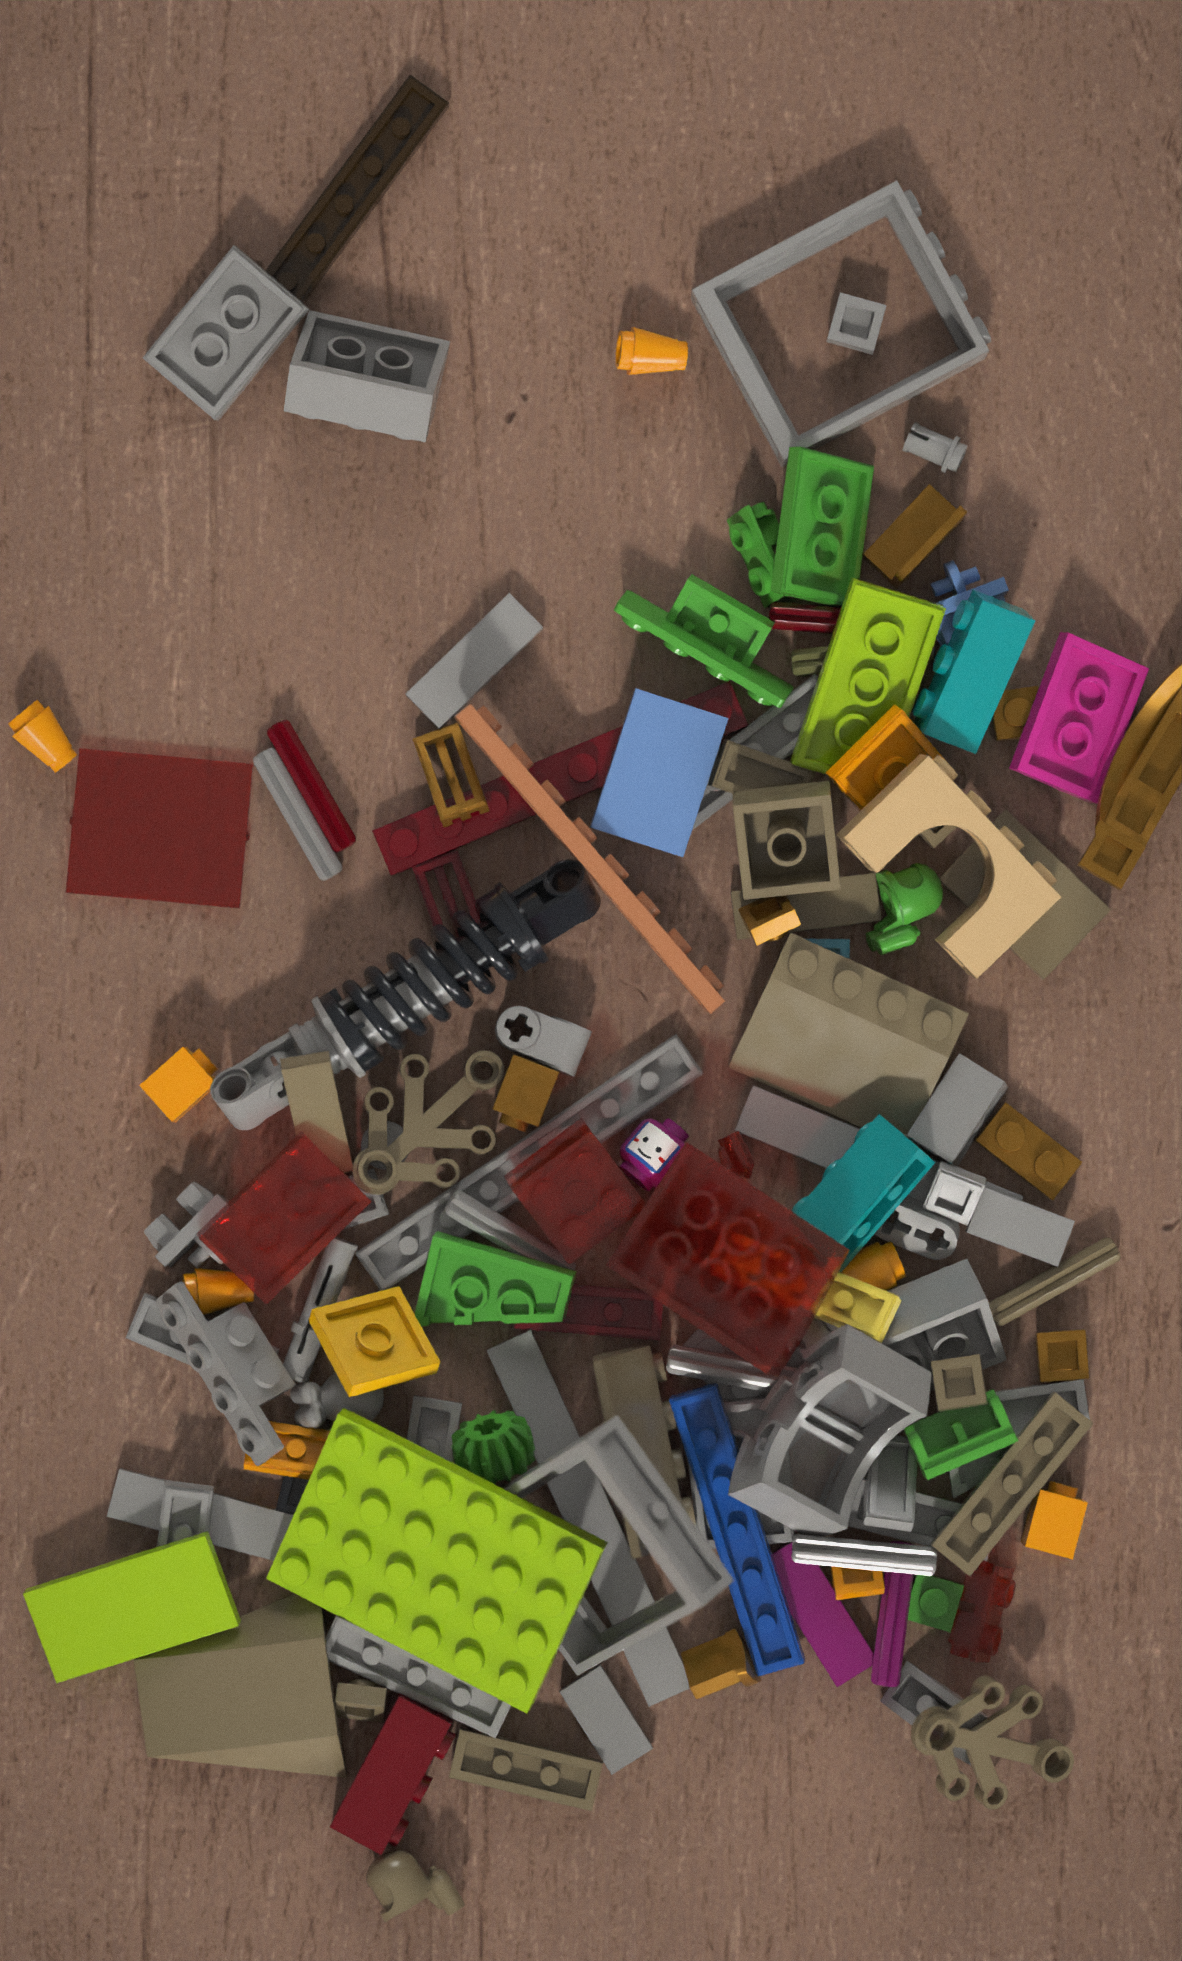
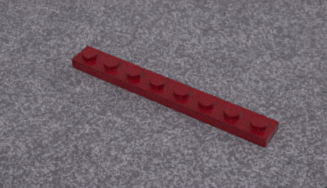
M730 681L680 701V703L729 718L722 738L749 726ZM622 726L539 760L528 771L540 785L545 780H548L565 799L566 802L564 804L602 789ZM501 776L481 785L489 811L480 814L478 810L470 813L471 818L462 821L461 817L452 820L453 825L443 827L434 804L372 830L390 875L394 876L411 869L417 864L442 856L533 818L537 814L504 776ZM471 789L463 792L465 801L474 798ZM454 797L445 800L447 808L456 805Z

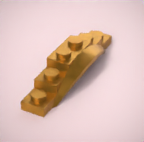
M1182 662L1169 673L1148 698L1120 742L1101 787L1095 816V835L1077 866L1118 890L1122 889L1164 811L1182 782Z

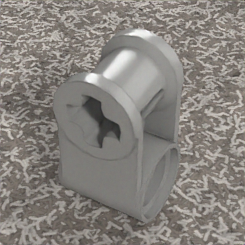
M514 1006L505 1010L496 1021L495 1026L496 1038L503 1047L531 1058L542 1066L571 1077H575L592 1031L555 1016L550 1017L523 1006ZM518 1016H522L526 1019L524 1026L531 1030L530 1036H521L517 1042L509 1039L511 1031L505 1028L504 1024L505 1021L513 1022Z

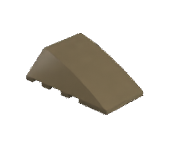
M294 1594L240 1616L241 1622L238 1627L134 1659L147 1757L342 1778L348 1777L342 1732L337 1724L325 1637L327 1624L324 1608Z

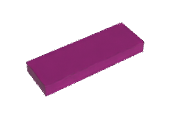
M788 1542L772 1552V1556L791 1615L836 1687H839L873 1665L874 1653L842 1602L836 1600L834 1589L819 1565L795 1563L792 1561L793 1542Z

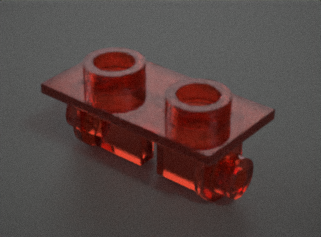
M985 1560L981 1562L971 1576L966 1574L964 1589L960 1599L976 1605L974 1614L957 1609L948 1638V1643L952 1644L951 1654L969 1658L970 1651H972L970 1661L974 1663H989L990 1657L998 1652L1003 1637V1629L999 1627L1003 1609H1007L1010 1606L1016 1588L1015 1580H1012L1015 1568L995 1566L994 1573H992L994 1563Z

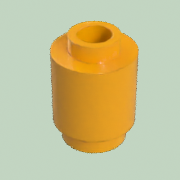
M891 1241L883 1245L875 1242L862 1248L841 1272L885 1291L897 1287L896 1281L906 1278L901 1260Z

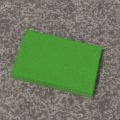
M789 447L771 592L829 606L842 607L851 578L860 580L874 472L873 465L804 447Z

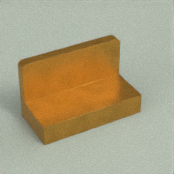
M929 484L866 550L863 558L898 589L960 524L967 511L961 505L956 509Z

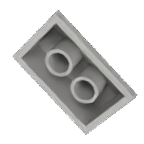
M309 310L289 366L284 411L301 415L307 419H321L344 424L357 430L366 429L394 435L402 440L426 442L435 414L450 341Z
M968 1259L943 1267L938 1271L888 1291L899 1296L902 1301L882 1342L883 1345L932 1372L931 1361L980 1354L983 1369L1007 1360L988 1300ZM933 1373L931 1376L930 1391L935 1389ZM860 1385L870 1410L882 1397Z

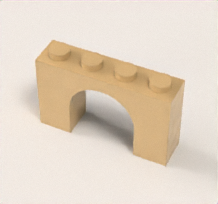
M919 754L836 836L868 870L878 873L914 837L929 828L941 825L957 826L974 839L980 848L985 865V875L981 891L975 901L935 941L967 975L977 979L1061 898L1052 887L1057 880L1039 861L1031 865L1019 852L1024 847V844L1009 828L1003 826L998 830L986 817L991 812V809L975 792L971 790L965 795L953 782L958 777V774L941 756L937 755L932 759L929 755Z

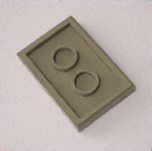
M1005 809L992 823L998 830L1006 826L1020 839L1024 847L1019 852L1031 865L1039 861L1051 872L1057 880L1052 887L1061 896L1042 917L1009 947L1034 973L1044 980L1111 909ZM975 841L940 877L941 884L967 908L975 901L981 891L985 875L984 859Z

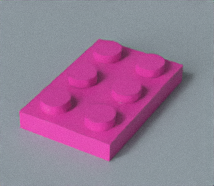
M1060 632L1009 769L1088 803L1097 804L1105 775L1125 735L1149 668L1071 633Z

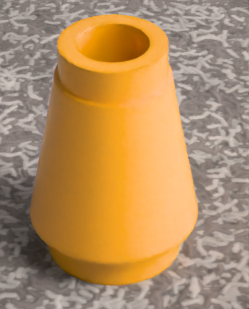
M632 327L630 331H619L615 351L616 369L627 370L628 375L685 370L688 357L687 341H678L677 339Z
M38 699L8 723L15 732L12 737L43 763L50 766L55 773L78 755L73 750L50 706L44 708Z
M194 1268V1273L182 1274V1282L203 1315L234 1307L243 1302H254L252 1273Z

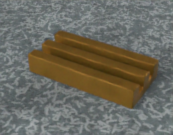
M458 722L413 738L443 827L453 825L452 820L461 817L462 821L471 818L470 813L478 810L480 814L489 811ZM451 737L454 739L474 796L473 799L465 801L444 742L445 739ZM434 743L456 805L448 808L426 746Z

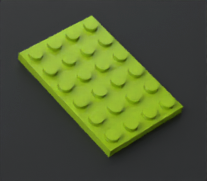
M343 1408L337 1414L266 1579L527 1714L534 1704L608 1542L378 1424Z

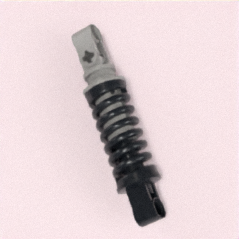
M573 859L561 860L513 892H510L499 882L494 885V889L475 901V910L481 923L477 924L463 910L453 914L452 920L458 934L457 938L444 925L437 924L430 930L436 951H433L432 947L428 946L422 939L414 938L408 944L411 958L405 960L398 952H392L387 955L386 963L389 968L387 973L383 974L376 966L367 967L364 971L367 985L363 988L354 980L343 982L344 1000H342L336 988L321 997H314L311 999L315 1016L311 1018L312 1020L306 1021L304 1025L300 1026L297 1023L288 1028L289 1032L275 1041L263 1045L257 1052L233 1067L223 1070L214 1078L210 1087V1094L233 1127L239 1130L253 1129L259 1126L265 1119L289 1105L280 1059L329 1051L334 1074H338L340 1070L348 1067L358 1077L362 1078L366 1075V1071L384 1060L385 1050L383 1044L385 1042L396 1050H402L408 1043L406 1029L409 1028L418 1036H424L430 1029L427 1016L432 1014L440 1022H446L451 1018L452 1011L449 1002L454 1000L460 1007L465 1009L472 1006L474 997L468 984L469 981H472L482 993L490 995L496 988L490 968L494 967L505 980H514L518 975V969L512 954L517 953L521 957L518 962L525 972L539 963L544 964L549 961L544 945L577 924L593 917L600 907V895L583 865ZM273 1056L279 1064L275 1067L270 1059Z

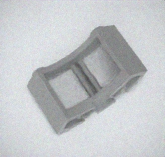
M848 1324L830 1332L809 1347L802 1354L806 1362L800 1366L791 1378L784 1374L779 1378L759 1407L766 1414L758 1426L754 1437L751 1438L745 1435L731 1476L728 1495L803 1535L825 1537L847 1529L857 1491L876 1457L899 1432L918 1419L927 1416L932 1372Z

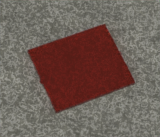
M79 748L73 815L69 819L72 830L66 893L240 909L246 842L250 839V833L247 829L253 764Z

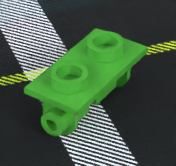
M765 502L758 503L752 507L750 505L743 507L726 520L730 528L729 535L733 546L741 553L749 571L748 578L752 590L760 597L764 608L784 596L785 598L791 597L771 592L775 561L772 546L777 545L779 523L774 510L768 509Z

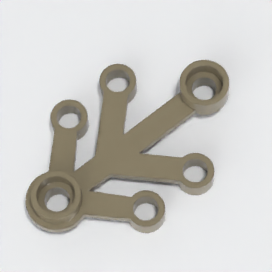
M486 1050L478 1051L471 1055L464 1065V1076L425 1113H423L424 1079L429 1073V1063L420 1054L406 1056L399 1066L400 1076L404 1080L403 1133L388 1147L387 1114L394 1105L393 1095L384 1087H374L365 1095L364 1108L369 1113L368 1148L357 1155L352 1166V1174L357 1186L368 1194L381 1195L391 1191L398 1181L433 1182L440 1188H449L456 1184L460 1178V1167L450 1158L439 1159L434 1164L403 1162L402 1160L416 1147L468 1149L475 1155H484L493 1149L496 1143V1136L493 1130L486 1125H477L472 1129L437 1127L477 1090H490L501 1081L504 1074V1066L499 1056ZM416 1060L422 1064L423 1073L420 1077L412 1078L408 1076L405 1070L408 1061ZM486 1063L490 1066L492 1073L488 1080L483 1081L476 1078L474 1074L476 1064ZM375 1093L385 1095L388 1100L387 1108L382 1111L374 1110L370 1105V1097ZM483 1131L488 1135V1147L478 1149L473 1145L472 1135L475 1132ZM380 1162L384 1165L386 1173L382 1179L374 1180L368 1175L367 1168L370 1163ZM448 1164L453 1168L454 1177L450 1182H442L438 1179L436 1170L439 1165Z
M985 1675L975 1680L971 1687L970 1696L947 1710L941 1706H933L922 1711L912 1725L911 1741L914 1747L921 1753L933 1756L939 1772L935 1783L937 1791L951 1801H958L969 1790V1778L958 1769L952 1750L954 1747L966 1750L977 1779L974 1797L979 1803L990 1810L1000 1808L1008 1797V1789L1005 1784L999 1781L990 1755L1030 1764L1035 1773L1051 1783L1060 1782L1065 1779L1073 1768L1074 1755L1068 1747L1058 1740L1049 1738L1033 1744L999 1736L1023 1719H1031L1039 1714L1043 1706V1698L1040 1693L1028 1685H1020L1012 1691L1009 1697V1705L972 1729L962 1727V1724L982 1710L997 1708L1004 1699L1005 1689L1003 1685L994 1678ZM992 1687L990 1694L984 1698L985 1692ZM1027 1697H1030V1698H1029V1702L1027 1703V1705H1025L1024 1707H1022L1023 1702L1025 1701V1699H1026ZM957 1778L955 1785L949 1789L950 1783ZM995 1787L993 1794L987 1798L989 1791Z

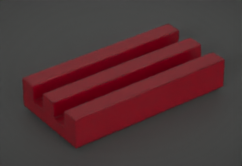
M458 850L412 867L433 926L437 924L443 925L424 872L434 870L452 920L453 914L459 910L443 866L452 863L471 917L477 924L481 923L475 910L476 900Z

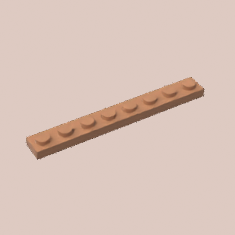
M470 703L454 716L456 721L576 861L583 865L588 875L702 1008L711 1014L725 1002L718 993L724 987L721 981L707 965L698 970L686 956L693 950L687 941L674 927L667 933L655 920V917L661 912L643 891L635 896L623 881L629 876L626 870L612 854L603 859L591 845L598 839L580 817H577L572 822L560 809V806L566 801L548 780H545L540 785L530 774L528 769L534 763L515 742L508 748L496 732L502 726L484 705L476 710Z

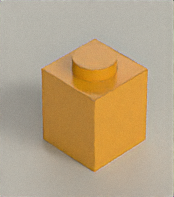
M183 1046L139 1086L171 1122H177L210 1093V1087L214 1080L212 1075L218 1068L200 1048L192 1053L187 1047Z
M1050 1481L1048 1489H1040L1031 1501L1021 1538V1543L1025 1547L1073 1560L1088 1504L1084 1499L1076 1497L1078 1488Z

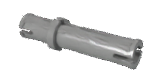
M331 1235L327 1239V1246L312 1282V1287L299 1322L294 1321L290 1331L294 1333L283 1363L292 1380L302 1383L309 1382V1376L321 1346L309 1323L311 1311L314 1308L337 1302L355 1250L357 1251L358 1245Z

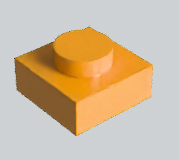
M831 1566L836 1600L884 1594L885 1586L882 1571Z

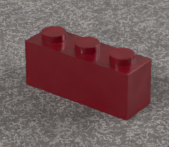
M399 1694L332 1819L330 1828L380 1855L384 1852L387 1844L396 1848L410 1822L402 1817L411 1800L420 1804L433 1779L425 1774L434 1757L443 1760L456 1736L455 1733L448 1730L453 1718Z

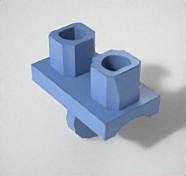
M953 560L943 564L946 578L930 583L935 597L950 591L953 594L950 598L936 602L946 608L936 637L941 646L943 644L948 645L955 630L952 622L958 605L962 600H968L972 589L966 591L965 586L981 580L976 566L959 572ZM1004 577L973 588L1006 602L1004 596L1009 591Z

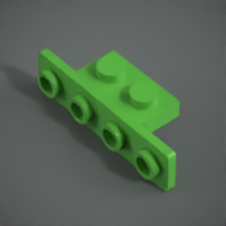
M693 574L687 579L669 613L630 590L623 594L614 608V611L622 616L623 622L632 629L640 632L649 631L664 640V645L670 651L683 657L690 655L705 664L706 670L714 677L723 681L732 680L747 689L748 695L760 704L766 706L773 704L778 708H782L794 688L791 684L753 663L775 622Z

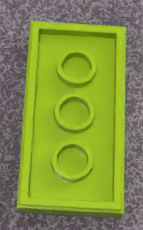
M851 578L790 760L793 765L826 774L894 704L901 708L908 717L910 716L946 610L943 605Z
M208 1531L26 1588L23 1593L56 1683L238 1627L241 1622Z

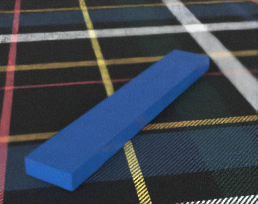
M718 1383L672 1395L669 1398L670 1405L720 1561L734 1579L728 1586L757 1676L804 1664L805 1656L759 1512L728 1495L731 1476L739 1449Z

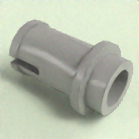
M914 422L911 427L912 432L908 434L903 446V451L942 466L941 472L946 473L948 469L957 472L968 448L967 445L960 443L961 437L956 436L953 440Z

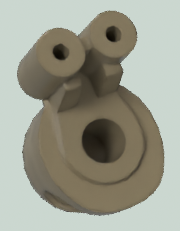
M391 1850L383 1853L373 1861L366 1874V1883L368 1887H371L383 1908L379 1914L384 1922L407 1911L425 1898H428L438 1909H444L447 1915L457 1912L465 1906V1903L445 1870L431 1866L427 1877L412 1854L403 1850Z

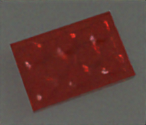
M301 1131L197 1233V1236L267 1305L372 1201Z

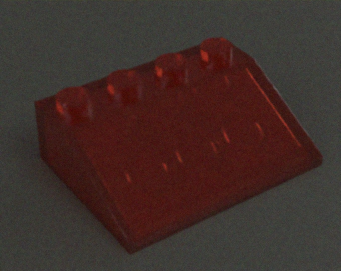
M686 1142L606 1266L764 1373L778 1377L806 1335L850 1249Z

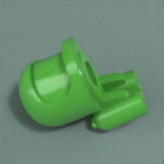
M911 864L910 867L895 873H891L886 869L876 873L880 896L887 916L874 925V930L865 934L866 942L872 952L877 951L880 955H884L913 945L917 940V936L920 935V930L916 926H912L911 923L931 915L940 907L943 899V888L940 878L933 869L925 864Z

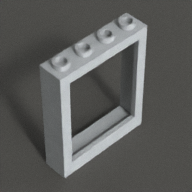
M897 180L697 286L691 291V301L781 467L787 465L789 447H804L816 450L979 363L986 358L989 352L986 344L991 342V337L985 324L979 316L972 319L963 303L968 300V295L961 280L956 274L948 275L941 262V259L945 258L941 243L934 232L925 233L917 218L922 215V210L916 197L910 189L903 192ZM886 217L958 351L798 435L726 301Z
M618 1415L501 1487L523 1498L585 1460L676 1589L674 1592L609 1628L605 1627L583 1595L559 1647V1651L577 1676L703 1607L734 1581Z

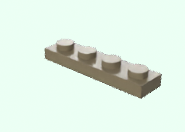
M1053 1391L1018 1434V1442L1009 1445L930 1544L967 1575L971 1576L1094 1423Z

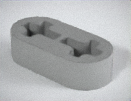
M907 1196L895 1209L899 1212L898 1218L893 1223L885 1221L875 1233L877 1237L884 1241H891L894 1245L926 1258L939 1260L947 1258L955 1251L960 1227L958 1222L923 1209L922 1201ZM936 1228L944 1231V1235L939 1238L938 1242L930 1239V1233H933Z

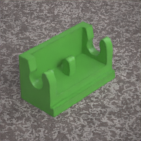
M994 1389L986 1391L988 1405L937 1412L904 1428L923 1476L927 1480L1018 1442L1001 1400L996 1395Z

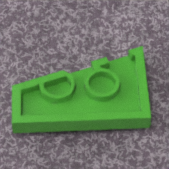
M437 1231L432 1237L415 1316L421 1326H429L431 1323L472 1325L474 1322L502 1321L504 1324L562 1322L567 1314L577 1271Z

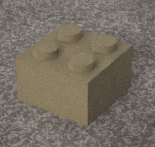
M830 781L733 792V814L743 900L841 889Z

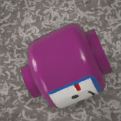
M669 1118L663 1123L653 1119H645L621 1145L620 1157L623 1163L620 1165V1169L633 1182L648 1192L652 1187L660 1190L667 1189L691 1161V1152L685 1144L689 1135Z

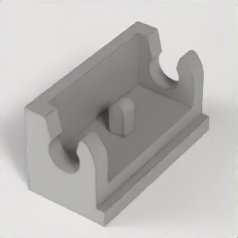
M959 1053L907 1133V1136L941 1160L958 1167L1007 1091V1084Z

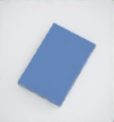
M635 688L590 828L684 857L729 718Z

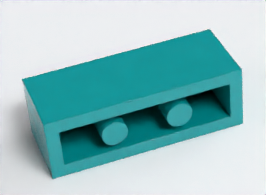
M972 589L968 600L960 602L953 617L952 626L955 630L948 645L943 644L939 648L935 656L933 671L936 673L928 690L923 689L919 693L914 705L913 715L916 716L914 723L923 734L974 754L977 753L1034 626L1035 620L1025 609Z
M878 1114L872 1122L865 1124L857 1132L854 1144L842 1158L835 1160L826 1168L822 1181L812 1193L795 1204L790 1213V1218L783 1226L825 1263L841 1273L936 1162Z

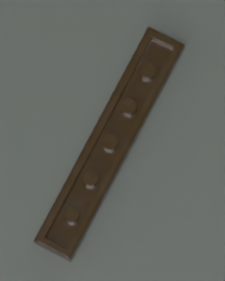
M409 75L265 271L304 304L447 111L449 102L412 75Z

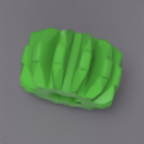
M493 1410L490 1414L484 1416L476 1414L474 1420L460 1423V1429L451 1435L454 1463L493 1484L501 1480L510 1482L513 1475L524 1474L527 1472V1466L535 1461V1446L531 1428L527 1425L525 1417L516 1416L514 1411L498 1414L496 1410Z

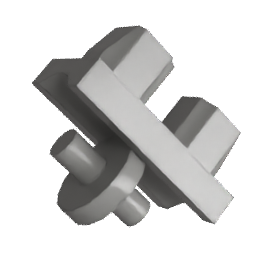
M193 1181L176 1199L193 1218L180 1230L165 1214H161L144 1230L145 1235L158 1251L155 1257L165 1267L168 1265L172 1268L196 1242L200 1246L187 1258L196 1268H199L209 1256L219 1264H222L228 1258L219 1246L231 1235V1232L221 1224L209 1237L205 1233L233 1205L223 1195H214L211 1191Z

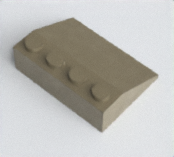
M790 932L786 937L728 1068L860 1128L872 1122L880 1114L909 1139L907 1133L927 1104L969 1013Z
M644 1344L592 1355L604 1422L616 1415L620 1417L696 1525L690 1496L680 1497L677 1479L686 1477L681 1448L671 1450L667 1432L677 1429L670 1401L661 1402L658 1388L659 1382L667 1381L662 1353L652 1354L650 1344ZM623 1515L632 1559L651 1554Z

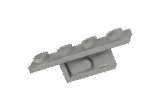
M180 1281L173 1285L156 1300L161 1318L181 1343L190 1366L200 1374L211 1392L214 1405L225 1415L237 1434V1440L241 1449L251 1457L256 1466H260L284 1448L283 1443L260 1406L287 1392L295 1386V1383L245 1302L207 1322L185 1284Z

